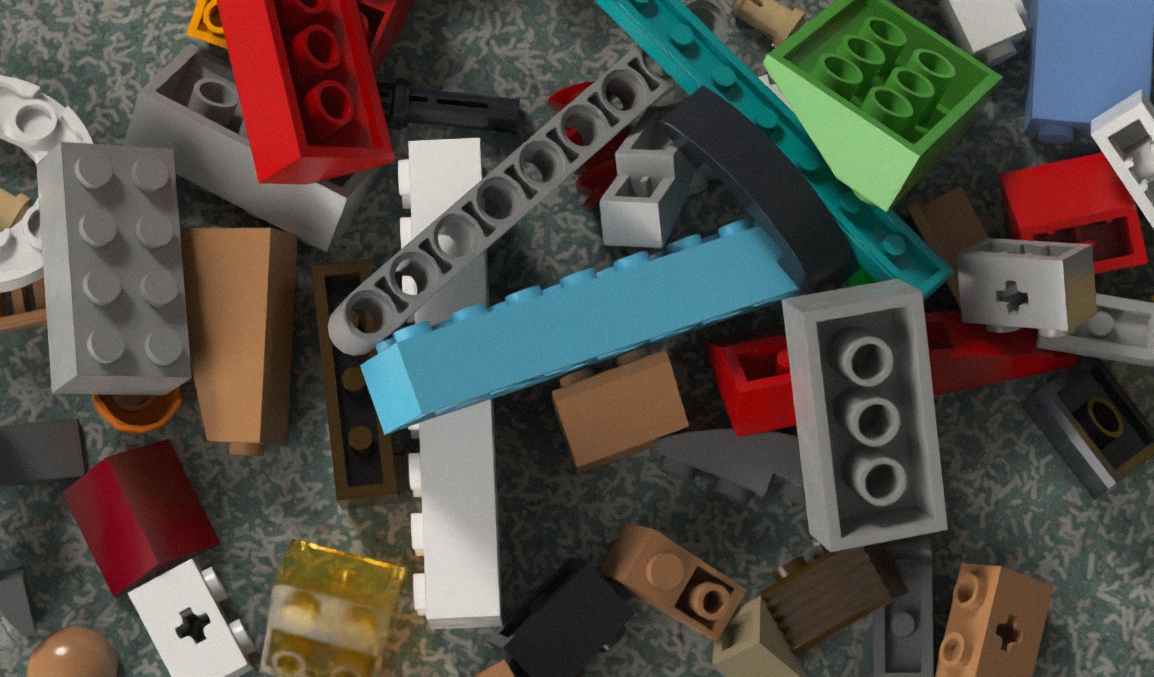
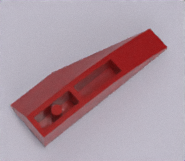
M961 311L925 313L934 396L1072 367L1076 364L1077 358L1075 354L1037 348L1038 329L1022 327L1012 332L993 333L986 330V324L962 323ZM785 324L704 340L703 349L737 438L797 425Z

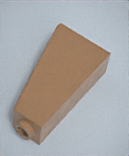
M180 228L190 362L206 440L229 444V455L265 456V445L287 446L298 235L273 228Z

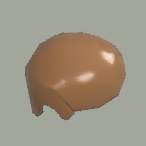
M81 625L60 628L53 631L33 650L28 662L26 677H117L119 656L116 649L100 631Z

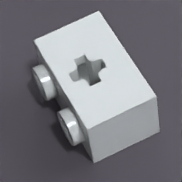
M1140 89L1091 120V136L1154 229V107L1144 91Z
M190 559L128 593L171 677H239L254 669L247 655L256 651V648L241 620L237 619L230 623L220 602L227 599L228 595L212 566L202 571L199 564ZM193 614L203 621L210 619L211 622L203 628L207 639L200 643L191 636L183 637V633L190 628L187 617Z

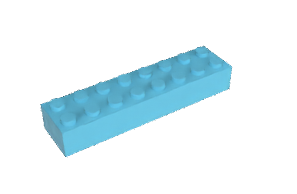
M749 217L718 229V233L701 239L700 234L680 239L668 244L666 250L650 256L648 251L627 256L615 261L613 267L597 273L594 268H589L560 279V284L541 290L540 285L518 291L505 297L506 301L489 308L486 307L485 303L467 307L449 315L450 319L433 326L430 325L429 321L408 326L394 332V337L378 343L375 346L378 354L361 364L360 367L384 435L622 356L633 350L649 347L780 303L782 299L801 296L804 293L777 263L784 253L756 221L753 222L752 218Z

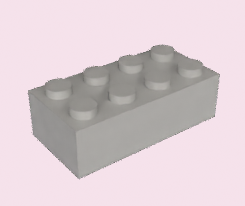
M60 142L36 164L52 394L165 396L192 378L174 149Z
M893 279L782 299L809 534L830 552L948 530L922 291L900 279Z

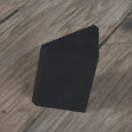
M1086 358L1042 387L1022 406L1094 500L1154 456V428L1099 358Z

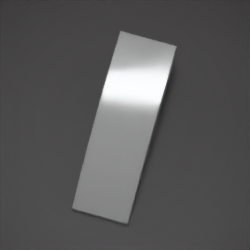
M649 106L616 151L617 177L599 201L604 245L663 248L673 230L695 170L692 163L658 125L676 107Z

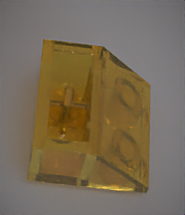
M292 538L273 584L259 672L276 677H382L400 611L408 568Z

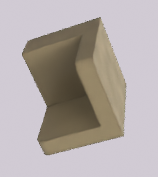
M759 596L737 607L719 640H713L712 666L726 677H804L805 651L797 655L791 651L790 644L785 641L784 634L779 630L778 623L773 619L772 612L767 609V603Z

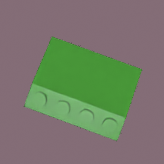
M836 0L768 53L763 62L767 72L835 177L849 186L855 196L861 201L878 206L886 212L971 131L1003 76L887 0Z

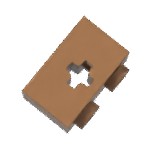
M962 563L958 581L953 591V602L944 639L939 650L935 677H1032L1054 586L1002 566Z

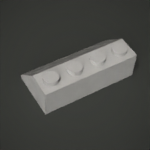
M192 43L140 90L123 146L174 149L175 174L192 182L200 190L213 193L244 209L247 214L254 218L265 220L286 232L296 234L300 242L315 246L325 252H328L349 228L383 167L382 165L307 185L259 184L232 65Z

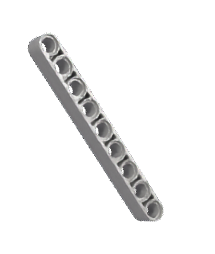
M690 0L685 3L721 41L725 38L728 30V20L721 6L713 0ZM637 44L351 292L330 316L328 331L333 344L343 353L353 356L364 355L373 350L378 343L393 333L671 88L676 81L662 67L663 75L653 72L646 62V57H651ZM605 92L615 94L622 102L624 111L615 109L610 105ZM564 127H571L579 132L584 146L571 142L565 133ZM523 162L534 164L540 170L543 182H536L529 178L524 171ZM481 198L494 201L501 210L502 219H495L486 214L482 208ZM438 235L450 236L459 246L460 256L454 257L445 253L439 245ZM395 272H403L413 278L417 286V295H410L399 289L395 282ZM357 309L368 314L373 321L374 332L367 334L359 331L351 321V310Z

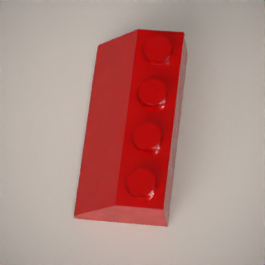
M217 0L259 184L307 185L386 165L395 160L356 0Z

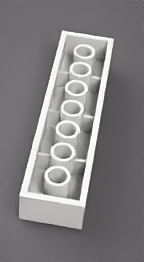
M480 138L408 141L409 159L398 160L399 194L402 195L403 209L411 208V217L400 218L401 249L484 178ZM481 198L482 208L485 211V198ZM438 235L439 245L442 250L448 255L459 257L460 251L456 241L450 236ZM487 250L408 318L407 323L417 324L429 321L430 325L433 326L450 319L449 315L473 305L485 303L486 307L489 308ZM402 276V291L410 295H417V286L411 276ZM493 399L408 427V430H411V438L420 440V453H409L410 489H413L414 497H422V513H411L412 548L415 550L416 556H424L425 572L413 574L414 607L418 611V616H426V620L432 630L498 627L503 625Z

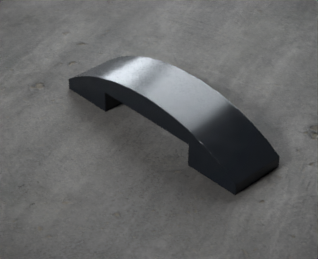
M702 85L658 123L661 129L696 169L700 168L704 163L712 169L781 249L784 255L777 263L805 295L837 290L860 269L856 256L843 231L802 173L763 131L722 97Z

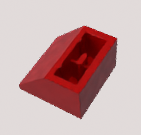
M1103 152L998 174L1011 240L1092 244L1094 274L1148 263L1136 203Z

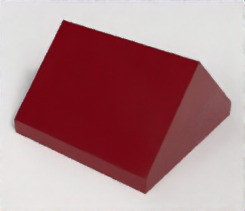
M169 439L106 457L62 492L114 598L221 544Z

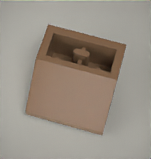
M649 347L636 349L616 359L618 367L597 375H595L593 368H586L573 372L559 380L561 388L552 391L553 412L577 475L655 447L659 438L688 432L689 424L666 349L651 354Z

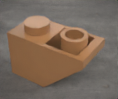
M629 522L625 524L598 570L602 577L641 602L714 641L719 640L747 591L655 529Z

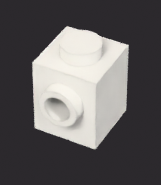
M940 0L937 7L955 45L978 61H983L987 67L998 65L1017 53L1015 47L1019 45L1026 32L1024 25L1028 24L1027 12L1021 0Z

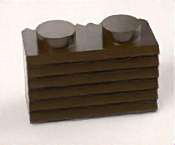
M820 543L819 545L825 553L821 557L807 564L802 555L772 572L776 583L761 591V598L767 603V609L772 612L773 619L778 623L779 630L784 634L785 641L790 644V649L795 655L820 644L909 593L882 543L830 552Z

